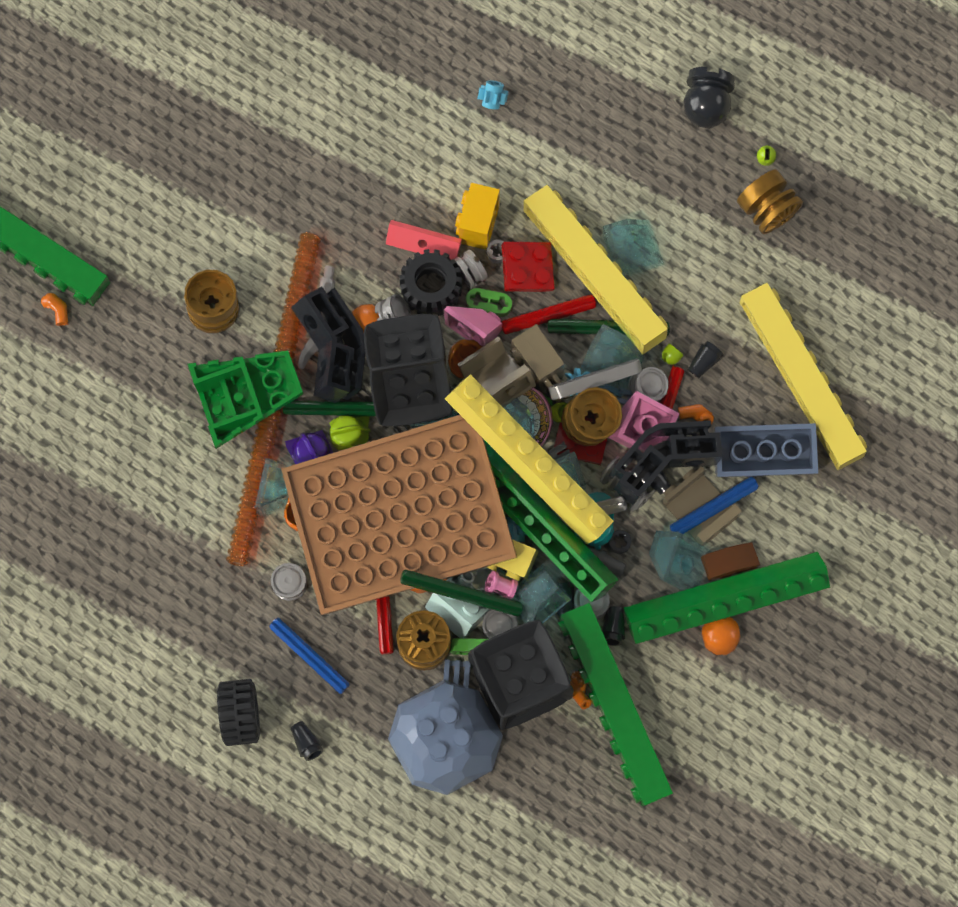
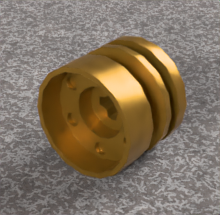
M776 169L756 179L737 199V203L747 215L757 212L753 218V223L755 225L760 224L759 230L762 234H768L783 226L803 205L800 197H794L796 192L793 189L782 192L787 185V181Z
M204 270L196 273L189 279L185 287L184 298L191 323L197 329L206 333H219L232 326L238 317L239 311L237 291L233 280L227 274L218 270ZM215 303V308H210V304Z
M599 387L587 388L577 394L565 406L561 418L562 427L567 437L574 443L582 446H595L613 435L621 424L622 409L616 396L608 390ZM585 417H592L593 421H585Z
M422 610L411 613L400 623L396 637L399 654L405 663L414 669L423 671L435 669L443 664L449 656L451 638L449 627L442 617L435 612ZM428 634L429 642L421 641L419 643V635L426 636Z

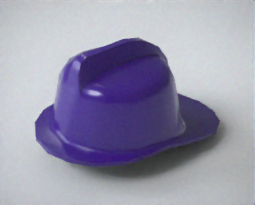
M322 430L314 433H301L300 437L285 441L287 450L295 464L333 453Z

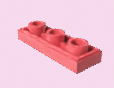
M391 220L386 245L415 253L419 252L420 254H424V250L429 249V253H434V250H440V255L443 256L444 253H447L450 260L459 256L462 239Z

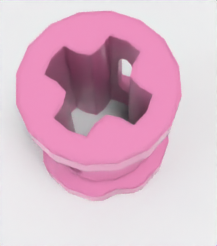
M492 571L486 579L484 590L487 593L494 592L505 598L512 599L517 590L518 581L514 579L509 580L499 576L498 572Z

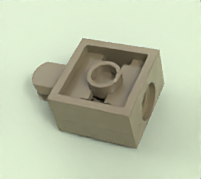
M535 324L511 340V358L520 367L525 364L531 371L536 384L534 388L540 392L546 390L551 398L548 387L562 382L560 379L564 377L565 364L540 328ZM561 398L553 400L554 403L562 402Z

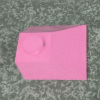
M447 306L444 309L445 325L463 338L475 340L482 346L494 340L502 331L501 319L491 311L487 313L483 309Z
M636 391L621 408V424L615 433L608 438L631 448L647 429L660 423H674L679 413ZM669 436L656 437L640 446L639 450L644 453L650 444L654 446L666 441Z

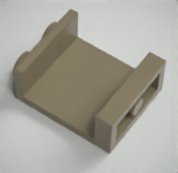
M499 337L458 363L463 378L465 379L471 374L503 408L536 386L529 368L525 364L520 367L510 357Z
M702 466L698 470L691 469L683 476L684 481L678 486L673 484L664 492L663 504L677 520L721 495L704 476L705 469ZM736 504L729 506L688 532L701 547H704L740 517L742 510Z

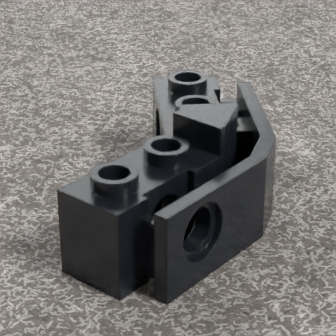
M321 286L303 296L291 308L319 349L313 396L336 403L341 398L345 400L350 399L361 390L366 354L364 333L336 288L326 293ZM321 312L325 315L326 320L321 315Z
M711 421L660 423L647 429L609 474V477L612 479L615 476L620 479L614 490L630 504L634 505L665 468L717 465L723 457L720 432H708L711 427ZM669 436L666 441L654 446L650 444L644 453L639 450L640 446L656 437ZM635 459L637 465L631 472H626V467Z

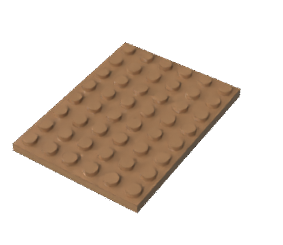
M461 415L281 469L321 615L414 589V587L400 583L401 574L405 569L444 580L517 558L484 439Z

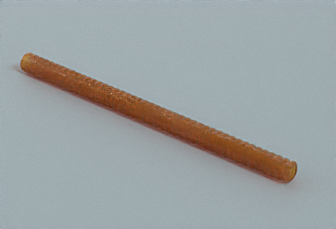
M302 233L299 236L301 241L298 242L299 248L296 249L298 255L295 256L296 262L293 263V268L295 269L291 271L293 276L290 277L291 283L288 285L289 291L286 293L288 298L285 299L286 305L283 306L285 312L281 315L283 319L280 320L281 327L278 328L280 334L277 335L278 341L275 342L277 348L273 350V352L288 350L291 359L295 357L294 351L297 350L295 344L299 341L297 337L300 336L299 329L302 327L300 320L291 307L310 292V279L313 278L311 272L315 270L313 265L316 264L315 258L318 256L316 251L319 250L318 244L321 243V238L313 233ZM280 409L257 423L258 429L255 430L257 436L253 438L255 444H252L251 448L253 451L250 452L252 458L248 460L250 466L247 467L248 473L245 474V479L247 480L243 482L245 488L241 491L243 496L240 497L241 503L238 504L240 511H237L236 515L238 518L234 521L236 526L233 527V531L235 533L231 535L233 541L229 543L231 549H228V554L230 555L226 557V561L232 565L247 566L249 563L247 561V558L250 557L248 551L252 549L250 543L254 540L252 538V535H255L253 529L257 527L255 521L259 518L257 513L260 512L259 506L262 505L260 498L264 496L262 491L265 490L264 483L267 482L265 476L269 474L267 468H270L269 461L272 460L270 454L274 452L272 446L275 445L274 439L277 438L275 431L279 429L277 424L280 423L279 417L282 416Z

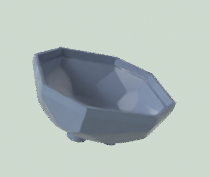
M443 680L398 705L388 740L412 785L449 795L493 771L503 735L478 690Z

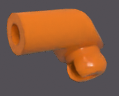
M47 293L43 296L41 304L44 308H51L55 311L56 325H68L66 302L55 293Z
M701 404L678 407L680 420L693 418L695 421H711V425L714 421L713 414Z
M574 671L570 676V684L574 691L573 699L584 710L589 708L592 702L586 695L587 683H583L579 671Z

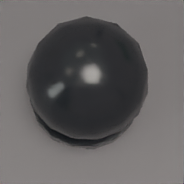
M696 67L689 70L686 82L690 89L686 92L683 100L684 113L695 126L711 129L724 122L731 110L729 93L735 88V76L723 69H719V73L707 71L708 67Z

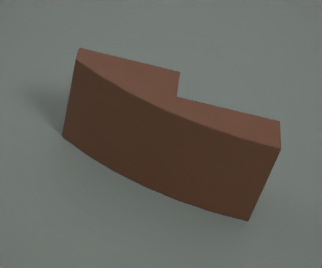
M752 542L720 549L701 557L708 580L731 577L735 572L753 570L760 566Z

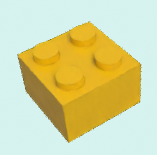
M471 183L469 191L464 190L461 202L463 204L462 213L458 212L455 227H457L456 235L462 239L461 244L487 250L500 207V189Z

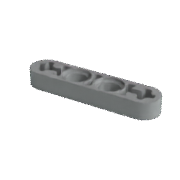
M634 359L554 384L548 388L551 398L554 400L582 392L587 388L598 387L638 374L643 370L640 360Z

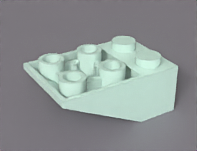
M485 567L448 578L446 581L485 592L486 579L493 570ZM497 567L496 572L499 573V576H502L509 580L512 579L510 577L505 576L506 573L501 568ZM435 593L432 594L425 606L428 611L435 612L442 617L449 629L460 639H465L482 622L486 613L492 610Z

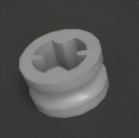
M493 240L488 244L487 257L491 262H503L500 254H498V257L493 256L492 248L495 247L497 249V246L501 247L504 241Z

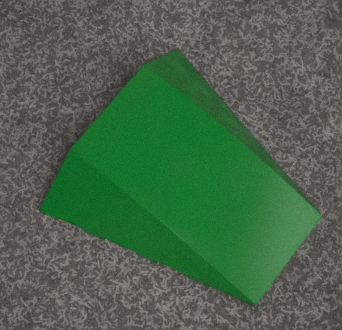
M288 350L257 354L253 358L244 359L242 356L234 357L230 361L219 362V360L208 361L207 364H187L209 424L208 428L215 449L304 394Z

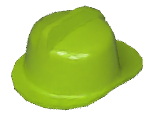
M339 416L329 423L331 426L330 440L338 451L365 444L369 439V432H371L368 428L369 416Z

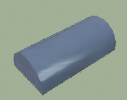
M816 423L724 426L714 428V433L720 432L723 454L721 460L715 465L717 478L818 474Z

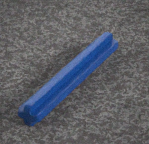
M749 477L670 525L671 533L675 537H679L756 491L759 487L757 481L753 477Z
M280 618L273 620L270 624V629L338 693L342 694L349 687V683Z

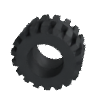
M429 249L424 250V254L420 255L417 252L414 254V259L409 257L406 260V266L403 265L401 269L400 287L403 299L408 303L412 311L416 309L417 314H423V312L433 314L437 312L438 316H441L447 306L458 303V297L461 296L462 292L461 271L457 267V262L454 259L450 260L447 253H444L442 256L440 255V250H434V253H429ZM427 273L439 274L446 281L444 287L435 293L423 292L417 287L416 283L422 275Z
M252 679L219 682L217 688V707L222 741L226 746L258 743L260 720L254 682Z

